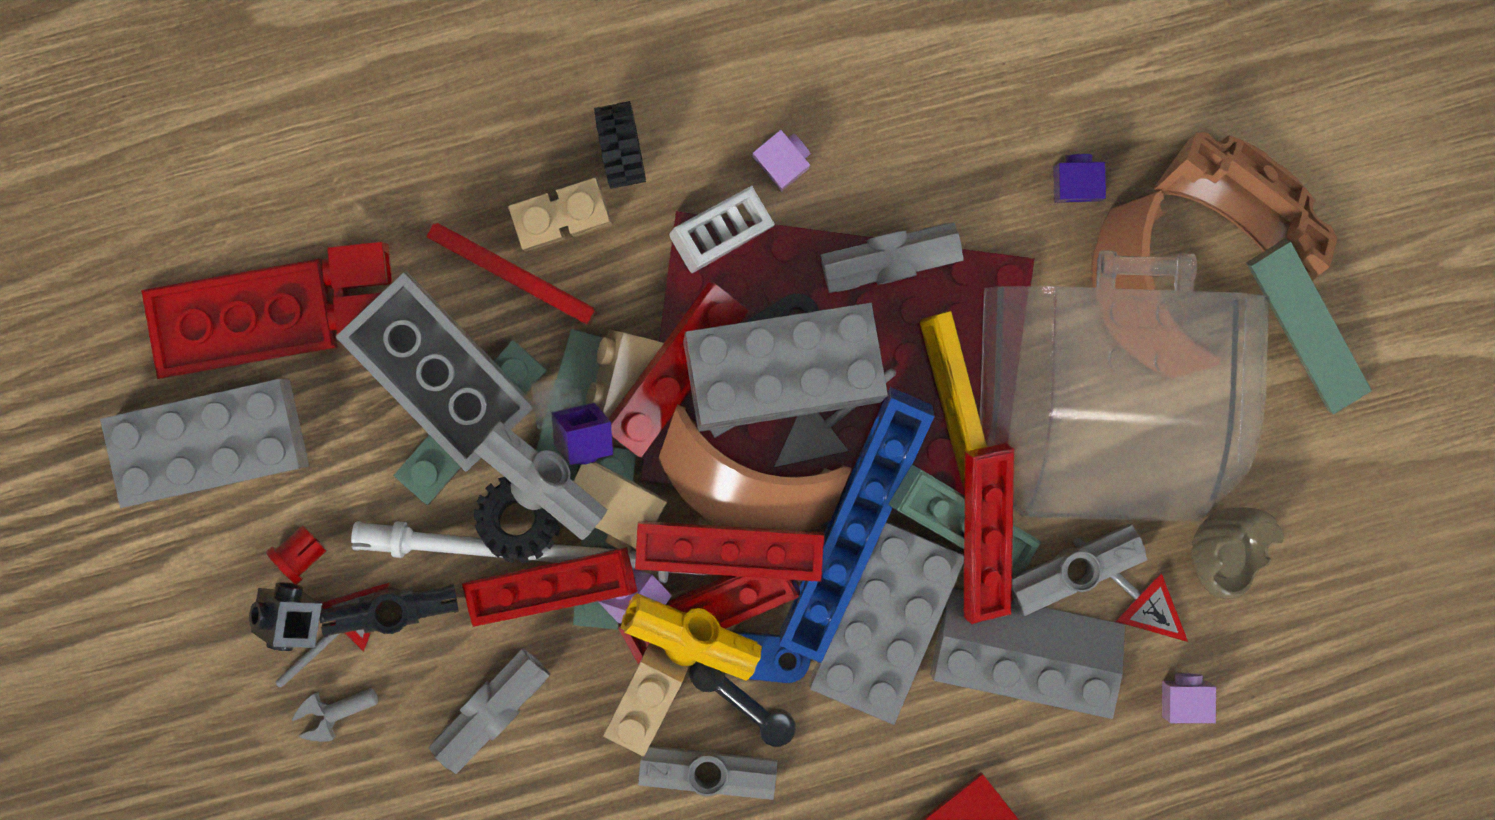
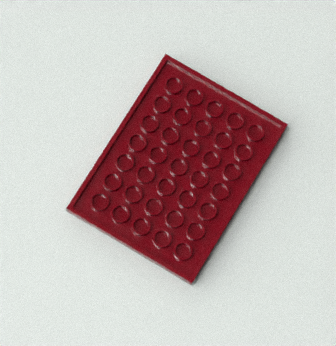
M676 211L674 227L698 214ZM722 217L732 236L738 235L730 218ZM744 220L748 228L755 225L753 221ZM711 223L705 224L704 226L715 245L721 244L722 242ZM775 224L772 228L694 273L689 271L672 242L659 342L664 343L708 282L718 285L749 310L740 323H744L791 294H803L810 297L817 304L819 311L872 303L884 373L890 368L896 372L895 376L886 383L887 392L892 387L931 404L935 417L912 465L965 496L920 325V319L951 311L987 447L1003 443L1010 445L1035 258L962 249L964 260L961 262L916 272L917 276L877 285L874 282L849 290L829 293L820 255L866 244V240L875 237ZM693 231L689 235L700 254H703L705 250ZM793 308L789 311L788 316L805 312L801 308ZM690 390L680 406L686 407V412L690 419L697 421L692 391ZM883 401L881 403L857 406L831 427L832 431L849 451L777 467L774 466L797 416L738 425L714 438L710 430L700 431V433L724 456L746 468L764 474L780 477H807L821 474L824 468L833 471L841 468L842 465L850 467L851 474ZM837 410L819 412V414L825 421ZM673 415L644 453L642 481L672 484L667 474L663 473L658 458ZM892 508L890 512L893 514L905 515L894 508Z

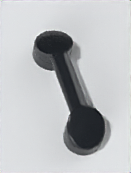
M697 661L690 666L689 675L693 685L702 692L715 691L758 725L761 738L766 744L772 747H781L793 739L796 726L789 712L783 709L768 711L725 677V672Z

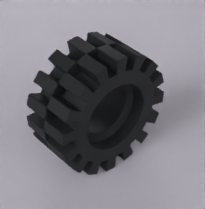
M627 101L594 108L598 138L610 189L646 182L631 102Z
M506 477L498 478L500 484L494 487L490 483L485 488L488 494L485 497L479 495L476 501L479 505V510L474 509V519L477 522L475 528L478 535L492 554L498 558L502 556L506 562L513 563L514 559H519L521 563L529 562L528 557L532 555L536 559L543 556L542 549L545 547L551 549L555 544L552 538L554 535H559L560 527L558 520L541 508L534 510V523L527 532L520 535L506 533L500 523L502 513L507 507L518 503V501L511 492V482Z

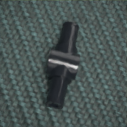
M449 584V586L414 592L413 588L399 590L394 587H386L378 590L372 596L359 598V603L327 609L321 608L320 623H322L323 638L364 629L365 633L378 631L383 634H394L407 625L419 623L420 618L451 612L457 613L459 608L454 584ZM385 600H393L401 606L402 613L397 619L386 621L378 616L377 606Z

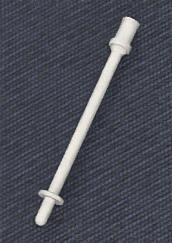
M356 521L352 529L351 543H353L352 549L355 551L391 552L392 557L403 558L411 550L496 557L479 537L413 532L406 522L397 521L394 525H382ZM554 544L551 549L547 547L542 549L543 556L536 559L532 555L528 559L559 562L615 549ZM631 551L629 557L632 569H635L636 551ZM657 571L659 582L667 583L669 572ZM682 573V574H693V575H706V574H696V573Z

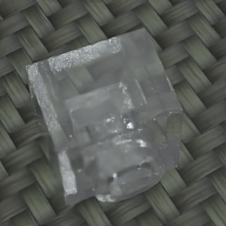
M571 378L531 383L538 429L552 427L551 412L583 405L580 386L572 387Z

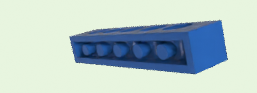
M892 387L887 392L888 395L882 403L858 456L832 519L825 529L821 582L802 580L799 587L800 595L793 600L780 629L779 646L820 663L824 659L893 508L888 504L913 464L935 417L931 404Z

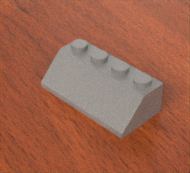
M953 587L943 610L930 675L937 682L1113 719L1123 675L1125 624L1047 607L1023 616L1014 600H1012L1011 615L971 624L964 618V590Z

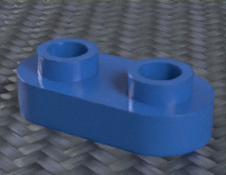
M744 631L736 632L739 635L756 641L762 646L761 659L755 668L754 674L749 679L793 683L800 680L807 673L810 666V658L779 646L780 635ZM784 653H792L796 657V664L791 668H784L779 664L780 656Z

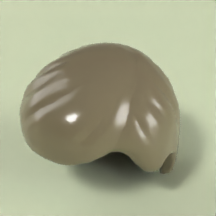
M1229 508L1217 511L1207 517L1194 535L1191 550L1196 574L1204 588L1213 596L1221 599H1235L1244 595L1251 587L1256 573L1261 568L1270 564L1271 558L1268 557L1269 545L1271 543L1283 542L1284 534L1281 527L1271 514L1254 508Z

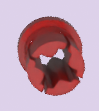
M304 525L279 547L275 548L272 546L265 552L279 570L295 585L303 580L301 575L327 552L324 546L316 537H313L314 535Z

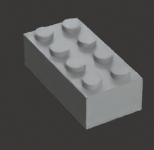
M408 271L403 272L336 336L344 347L465 472L481 458L473 450L498 420L511 430L534 408V403Z
M872 303L685 332L683 343L698 432L881 403L888 395Z
M276 379L100 419L120 508L309 467L290 379Z
M886 521L822 663H816L809 680L810 690L895 725L963 566L964 554Z

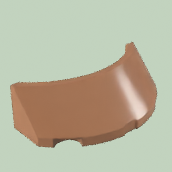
M1196 132L1189 138L1153 188L1156 192L1162 191L1163 194L1194 200L1220 213L1248 235L1263 252L1286 238L1291 241L1312 281L1331 266L1337 237L1332 226L1323 222L1315 214L1313 204L1316 200L1283 165L1278 164L1264 151L1239 138L1228 135L1223 141L1214 140L1207 132Z
M1162 191L1109 210L1103 221V226L1093 251L1091 282L1093 296L1098 303L1102 315V322L1117 345L1129 357H1132L1155 374L1172 379L1218 366L1221 362L1218 355L1214 356L1211 354L1207 342H1192L1176 326L1165 310L1157 293L1151 270L1150 242L1154 221L1163 216L1160 204L1164 200Z
M677 404L658 460L663 473L667 474L672 485L681 495L680 499L694 513L716 526L794 531L818 529L831 521L850 474V467L842 465L841 468L833 471L824 468L821 474L807 477H780L751 470L734 462L715 449L698 432L696 428L697 421L690 419L686 412V407Z

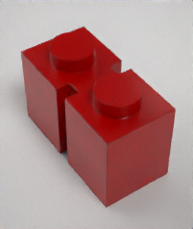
M374 242L327 247L328 258L322 259V273L325 285H331L334 290L333 303L327 304V318L330 330H336L337 335L382 293L348 296L347 289L390 285L393 283L389 244Z

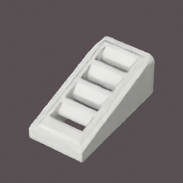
M750 186L674 227L669 235L691 273H694L772 228L775 224L753 186ZM743 203L755 224L748 228L736 207ZM727 213L738 235L732 236L721 215ZM709 222L722 242L718 246L715 245L704 226ZM693 231L705 250L703 254H700L689 235Z

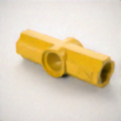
M636 593L629 601L622 617L621 629L624 630V633L664 648L666 655L671 661L681 666H691L697 661L747 681L754 674L755 668L761 659V645L754 640L720 627L717 619L705 609L695 608L685 613Z

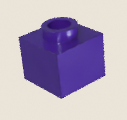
M1092 154L1065 155V163H1058L1053 167L1054 203L1100 202L1106 199L1105 162H1093Z
M595 402L551 412L554 446L569 465L590 464L598 458L613 455L611 421Z

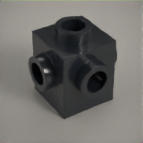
M276 583L275 589L258 588L256 602L252 604L249 612L251 632L265 641L267 648L273 650L292 651L293 647L315 648L322 603L304 593L302 586L293 583Z

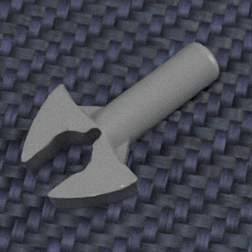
M369 688L332 704H327L321 701L319 693L316 692L302 703L292 721L311 713L317 716L323 715L324 719L320 721L318 728L302 732L299 737L319 742L332 741L336 738L332 728L337 720L377 705L378 696L374 689Z

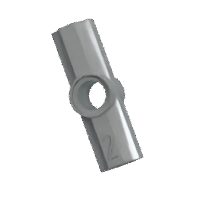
M955 222L928 227L908 234L906 231L890 233L868 239L866 244L820 255L829 293L849 290L874 282L877 285L917 276L916 272L964 260L962 245Z
M499 420L490 428L473 450L511 482V492L520 505L532 510L545 509L581 540H584L592 532L607 512L604 506L570 479V469L560 455L548 450L538 453Z
M1127 524L1076 548L1063 549L1056 557L1012 577L1013 600L1021 614L1026 616L1076 592L1090 591L1100 581L1146 561L1145 547L1133 525ZM1082 558L1086 564L1085 574L1081 579L1071 581L1067 573L1068 566L1073 560Z
M522 648L490 683L486 681L460 709L462 713L435 738L428 749L446 769L457 774L489 739L493 741L519 714L520 711L518 709L546 682L550 673L534 655Z
M650 745L645 756H641L638 785L695 791L703 796L723 794L773 800L778 760L725 754L711 748L697 751ZM703 762H712L719 767L721 774L713 782H704L697 777L695 769Z

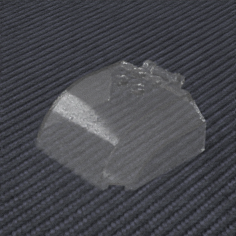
M1101 250L1098 255L1096 288L1058 286H997L985 288L980 423L987 447L1007 443L1014 448L1013 508L1021 517L1159 521H1201L1246 478L1258 450L1266 402L1269 296L1193 291L1197 273L1195 254L1179 253L1177 258L1118 256L1116 251ZM1117 275L1175 277L1174 291L1116 289L1115 278Z

